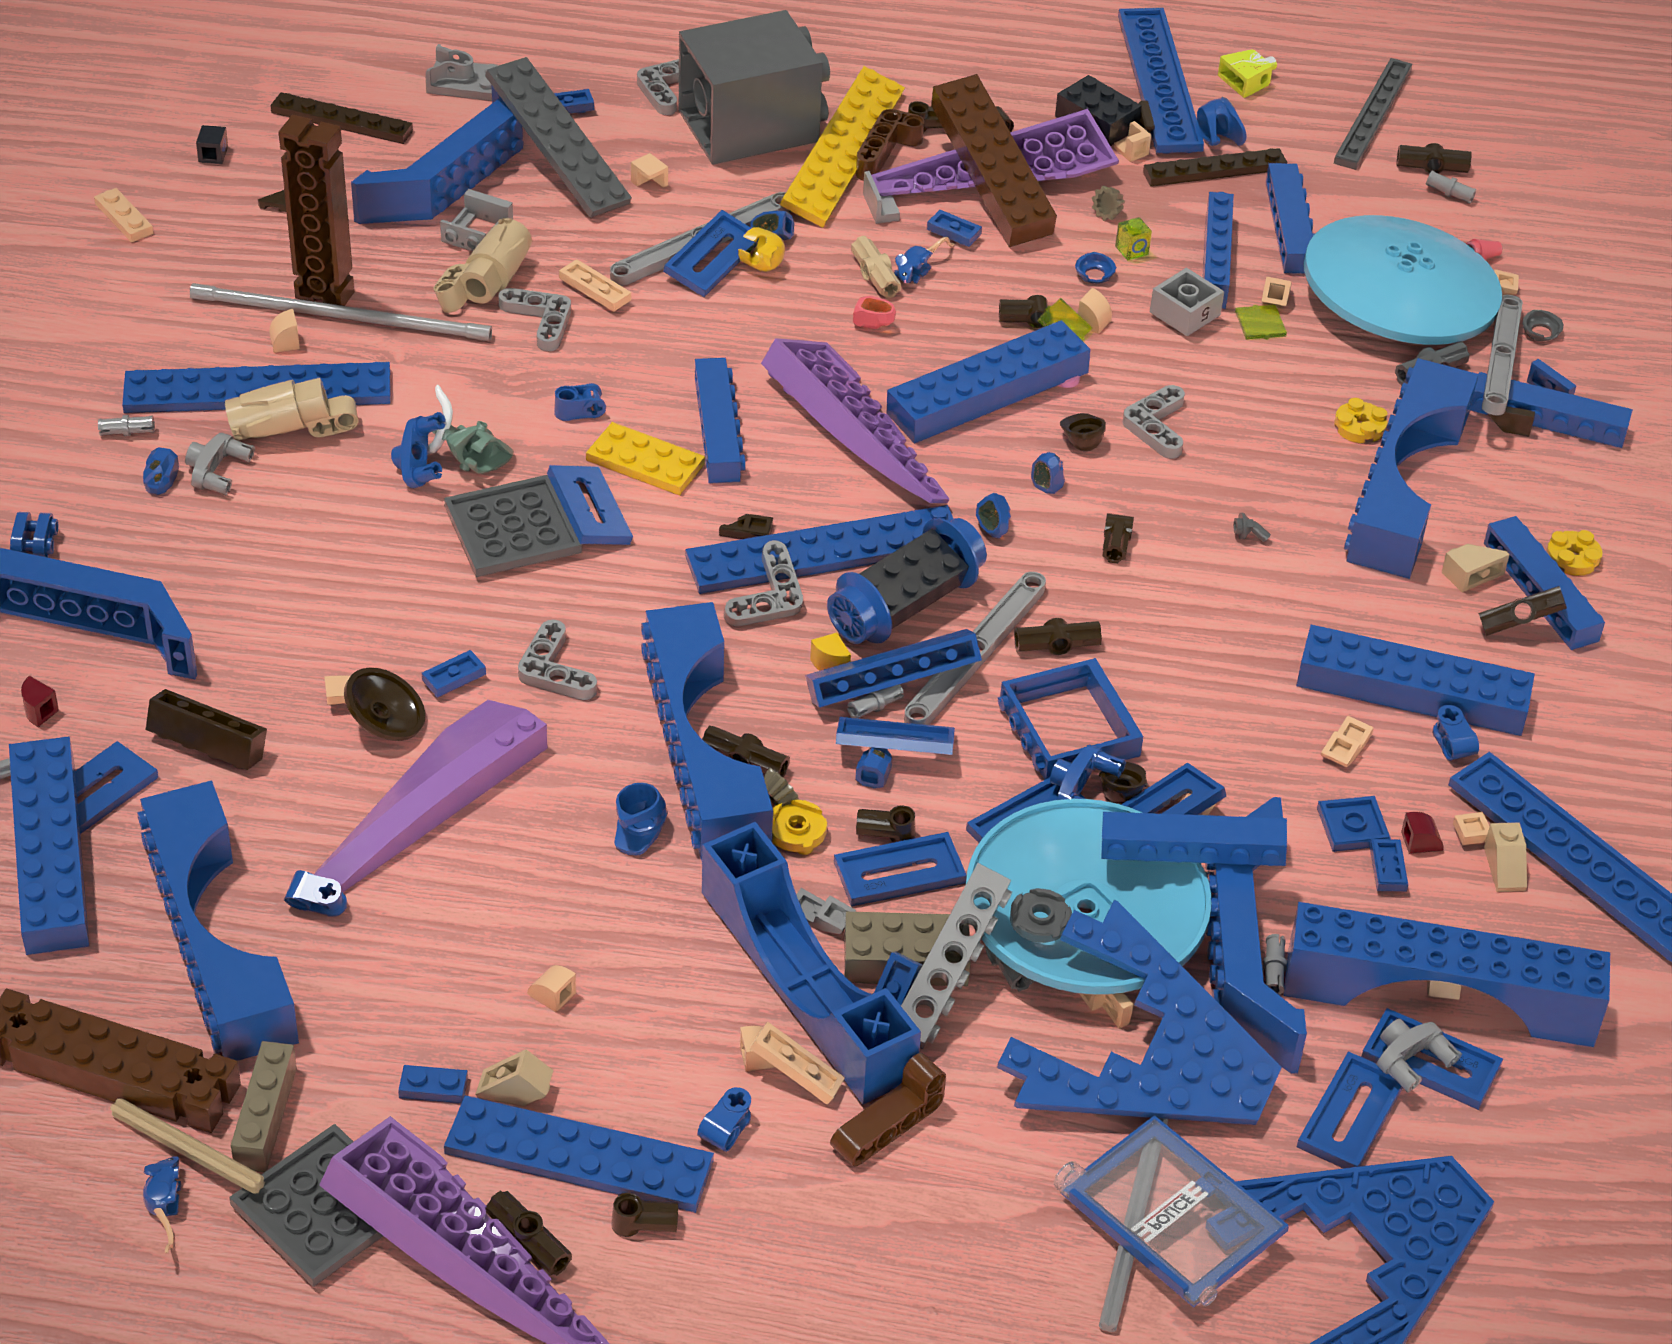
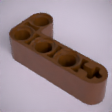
M896 109L883 110L857 152L856 177L864 181V172L870 171L871 175L879 173L896 143L912 147L921 145L923 143L924 119L919 115Z
M923 1053L914 1055L904 1067L902 1083L837 1129L830 1140V1145L852 1166L861 1165L925 1119L941 1105L945 1094L946 1073Z

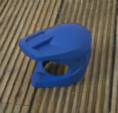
M1227 98L1213 99L1198 108L1197 121L1203 140L1210 146H1216L1220 143V138L1217 135L1226 136L1238 146L1245 143L1247 139L1245 127L1234 106Z
M633 783L624 787L618 793L616 798L618 821L614 841L616 848L627 855H641L658 838L666 821L668 810L664 798L653 785Z

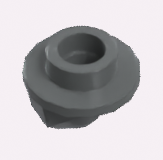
M1239 513L1238 518H1234V533L1238 534L1240 539H1245L1251 531L1263 543L1271 536L1267 530L1256 521H1253V519H1249L1245 513Z

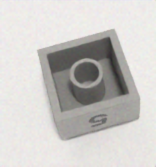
M1185 268L1153 288L1150 313L1184 335L1189 336L1221 315L1224 291L1190 269Z

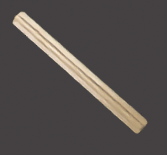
M120 1098L111 1105L112 1116L249 1192L256 1194L264 1187V1177L261 1174L128 1101Z

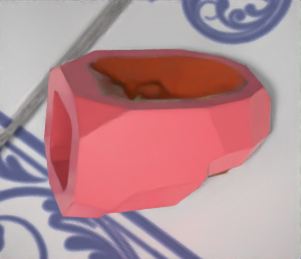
M873 296L860 297L853 312V323L855 325L872 329L888 326L896 318L895 307L891 302Z

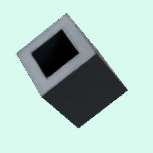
M201 126L196 141L198 162L223 164L228 149L226 127Z

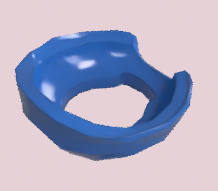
M1097 252L1081 256L1075 264L1076 272L1080 275L1081 279L1095 284L1107 282L1117 268L1111 258ZM1090 269H1098L1104 273L1102 279L1094 280L1090 279L1085 272Z

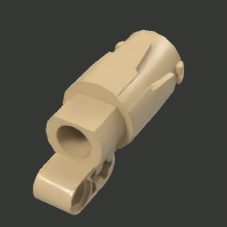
M511 218L499 219V223L476 246L465 264L453 265L444 272L434 286L435 294L443 312L451 313L459 310L467 299L475 303H487L497 292L505 289L516 274L532 244L531 234L522 223Z
M321 378L296 384L292 379L225 400L228 422L235 440L238 441L252 437L259 438L283 434L308 427L310 434L314 437H325L352 430L358 424L355 400L346 395L328 399Z

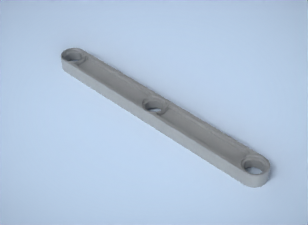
M778 192L729 214L750 227L751 220L763 212L786 211L791 213L792 211L777 204L781 203L786 193ZM706 224L612 264L610 267V280L620 286H624L664 269V265ZM725 237L719 244L724 243L732 238ZM621 272H623V273H627V274H625V275H617L616 273H621Z
M1513 295L1502 296V302L1495 322L1482 401V409L1492 415L1504 414L1509 397L1523 304L1519 297Z
M1027 572L1022 575L974 629L973 632L976 633L978 646L983 649L980 652L982 661L934 674L906 706L904 723L930 725L1043 596L1046 579L1041 573ZM1034 582L1039 584L1040 586L1032 588L1027 586L1026 584ZM914 713L922 714L924 718L913 719L912 717H910V715Z

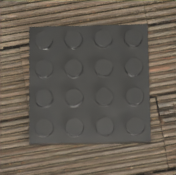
M548 475L444 498V506L476 577L582 553V544H580Z
M333 1124L264 1172L262 1176L264 1177L265 1185L258 1193L253 1194L242 1188L229 1197L230 1205L313 1287L383 1237L377 1230L319 1186L332 1157L354 1142L336 1124Z

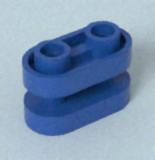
M17 512L10 539V550L23 553L33 551V555L48 558V555H52L54 552L53 535L58 534V519H54L53 513H39L38 520L33 521L30 512ZM31 532H35L33 540H30Z

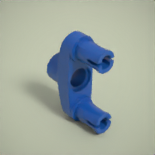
M441 412L427 417L418 416L409 419L405 426L401 445L392 449L391 459L393 464L398 469H401L403 480L410 488L414 489L423 486L426 482L442 477V474L439 473L442 472V466L438 462H432L427 465L428 434L438 429L441 430L446 425L444 424L446 422L445 416Z
M1087 745L1072 763L1058 759L1050 776V782L1060 786L1057 800L1083 799L1079 797V794L1093 770L1098 769L1120 777L1121 772L1124 771L1126 760L1103 752L1101 748Z

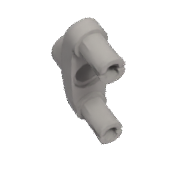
M225 433L217 434L206 445L192 442L185 456V464L194 467L191 485L202 490L204 488L213 490L226 496L231 489L232 479L222 477L213 472L224 456L230 455L250 462L254 456L255 446L235 440L233 436Z
M1396 1019L1380 1036V1039L1388 1048L1381 1055L1376 1065L1385 1074H1390L1409 1093L1420 1084L1422 1077L1418 1076L1405 1060L1423 1049H1429L1449 1068L1460 1059L1462 1053L1443 1036L1444 1032L1434 1022L1424 1023L1410 1029L1401 1019Z

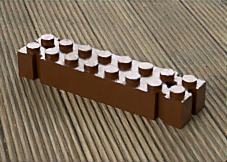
M292 114L278 133L280 149L286 151L281 157L292 272L298 276L294 281L295 298L312 302L319 299L323 300V303L345 306L355 290L353 276L349 274L353 267L343 152L338 149L342 144L341 126L322 121L316 126L312 119Z
M8 988L0 996V1066H3L7 1060L12 1062L15 1071L112 1102L122 1098L149 1114L177 1122L179 1117L182 1116L187 1118L188 1126L209 1133L213 1132L224 1114L222 1102L230 1104L241 1086L237 1060L218 1054H213L211 1058L207 1059L203 1057L202 1049L43 999L33 1004L30 1002L29 995Z

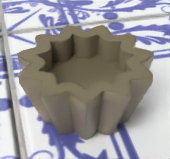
M1102 186L1101 190H1095L1096 196L1092 197L1094 202L1092 209L1096 210V216H1101L1103 221L1107 219L1113 220L1124 209L1123 204L1125 200H1123V194H1120V191L1113 187Z
M771 768L766 772L764 780L770 801L773 804L779 805L782 803L783 807L791 804V800H799L794 788L778 772Z

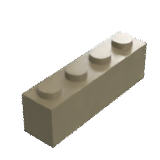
M262 1041L231 1142L233 1160L253 1171L266 1172L269 1166L297 1070L294 1045Z

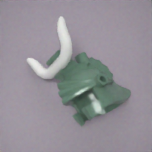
M436 385L435 393L442 406L443 415L446 419L444 424L446 425L445 428L432 432L435 434L432 443L428 445L427 455L436 453L446 440L452 454L461 463L459 467L462 470L470 471L471 468L476 473L483 474L496 470L508 463L513 456L514 450L494 437L493 433L487 429L488 425L486 423L478 421L476 426L467 428L463 425L457 428L451 425L453 418L451 402L441 387Z

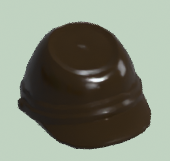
M1088 413L1074 414L1060 421V426L1068 437L1069 442L1080 451H1092L1097 448L1106 431L1105 420Z
M1126 762L1120 777L1105 771L1099 773L1106 798L1112 803L1120 805L1141 793L1144 787L1148 785L1145 769L1140 765Z

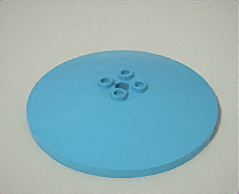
M1363 215L1337 220L1321 228L1312 237L1304 257L1306 279L1316 296L1330 310L1361 329L1401 342L1441 345L1471 339L1484 332L1494 322L1502 302V289L1499 279L1489 263L1479 253H1476L1473 248L1453 235L1430 225L1405 218Z
M1054 800L1024 808L994 826L976 847L970 859L966 877L967 884L977 863L1011 880L1008 890L1012 891V895L1005 908L998 907L994 914L998 921L990 935L984 933L981 939L990 951L1002 962L1023 976L1059 990L1082 994H1116L1142 988L1145 981L1144 978L1061 941L1060 938L1056 941L1041 943L1032 942L1021 937L1013 929L1010 922L1011 904L1016 896L1022 892L1024 895L1029 893L1031 889L1040 888L1049 889L1065 898V903L1068 907L1070 905L1072 913L1074 910L1083 913L1079 910L1081 907L1085 909L1090 908L1093 912L1083 914L1102 923L1113 901H1118L1181 966L1187 963L1204 939L1211 912V891L1202 864L1192 862L1101 859L1103 812L1142 813L1140 811L1101 800ZM983 897L974 900L975 906L979 909L990 907L989 901ZM1043 912L1034 913V915L1038 918L1048 917V915Z

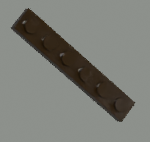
M280 92L270 105L271 113L286 117H290L293 114L312 119V122L320 124L322 121L341 126V130L401 144L405 143L413 131V123L338 106L333 103H325L311 98L299 97L290 93Z
M1270 148L1267 150L1144 164L1143 173L1151 187L1265 173L1268 170L1269 163L1287 164L1288 162L1280 148Z

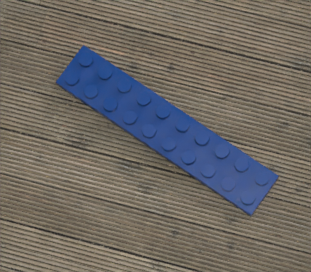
M1164 8L1119 9L1118 18L1142 101L1148 100L1155 124V129L1151 132L1156 153L1203 152L1204 141Z
M390 362L125 371L123 413L226 410L225 400L239 397L241 394L292 379L296 384L316 378H321L328 399L346 395L352 397L356 405L390 404Z
M948 505L688 548L685 549V557L698 593L703 594L769 582L762 562V551L764 545L772 540L785 544L796 577L875 564L921 536L925 524L931 519L942 518L951 521L954 518ZM770 551V554L775 557V565H778L779 555L775 554L774 551ZM785 573L775 575L777 581L790 579Z
M1490 751L1450 777L1448 786L1495 823H1520L1526 847L1672 962L1671 892Z

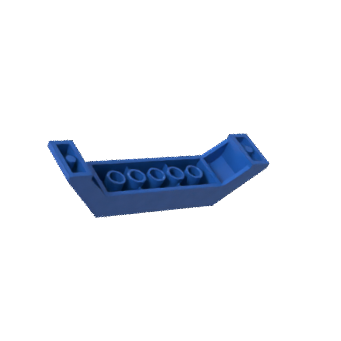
M491 85V105L408 168L377 172L366 170L351 181L354 222L369 224L431 220L456 200L460 199L468 189L474 188L493 171L519 153L524 145L523 127L494 87Z
M0 548L1 613L155 645L166 662L168 674L196 679L198 674L192 634L161 581Z
M1281 797L1271 798L1246 817L1283 818ZM1205 863V868L1208 870L1206 875L1211 891V912L1206 936H1211V941L1208 942L1207 955L1208 960H1213L1209 973L1210 984H1215V989L1212 990V997L1282 1068L1289 1073H1298L1307 1036L1304 1009L1293 1007L1264 984L1253 880V871L1260 865Z

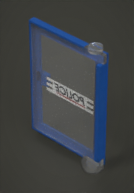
M1155 1115L1085 1169L1077 1162L1071 1161L1058 1171L1054 1179V1187L1067 1200L1193 1308L1199 1303L1203 1306L1210 1305L1217 1296L1218 1291L1216 1289L1282 1237L1288 1232L1289 1228L1286 1222Z

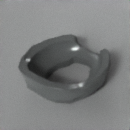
M1544 310L1528 312L1523 318L1522 323L1526 334L1536 341H1550L1558 337L1564 326L1562 319ZM1536 326L1546 327L1550 330L1551 336L1544 337V335L1533 332L1532 328Z

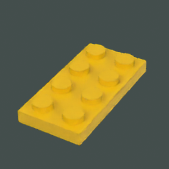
M611 422L587 450L586 461L680 496L705 465V456Z

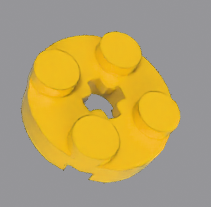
M1351 398L1348 403L1340 406L1336 411L1334 425L1338 427L1340 436L1355 443H1365V439L1372 438L1373 442L1380 440L1383 437L1384 431H1386L1388 423L1387 411L1384 408L1363 402L1360 398Z
M1587 530L1579 532L1555 531L1546 550L1550 557L1557 562L1558 566L1565 569L1564 573L1573 576H1584L1594 572V568L1599 566L1602 558L1600 544L1594 539L1593 533Z
M791 800L789 805L782 807L781 803L773 808L772 843L775 846L787 851L798 852L801 855H808L825 839L827 820L823 817L822 810L814 803L805 800ZM797 823L802 824V828H793L790 826H796Z

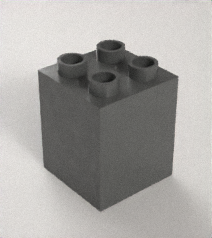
M787 10L679 31L678 111L712 165L812 144L818 141L820 122L826 121L829 114L827 101L821 92L822 82L829 81L830 66L826 55L823 52L816 53L812 48V40L807 27H798Z

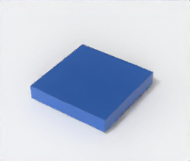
M1375 796L1318 801L1317 810L1332 852L1370 848L1371 839H1391Z

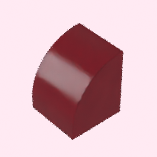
M29 675L21 687L25 714L33 725L40 727L59 711L56 692Z
M1406 812L1401 833L1409 854L1443 851L1444 845L1434 819L1423 812Z

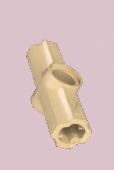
M866 236L858 237L851 244V251L860 263L863 278L866 281L871 280L879 293L885 296L886 299L895 297L901 291V283L892 271L890 258L886 253L881 254L871 239H868Z

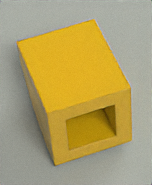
M837 632L811 640L810 660L819 671L851 662V654Z

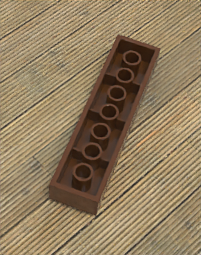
M978 74L933 86L931 107L1007 245L1013 247L1053 235L1057 215Z

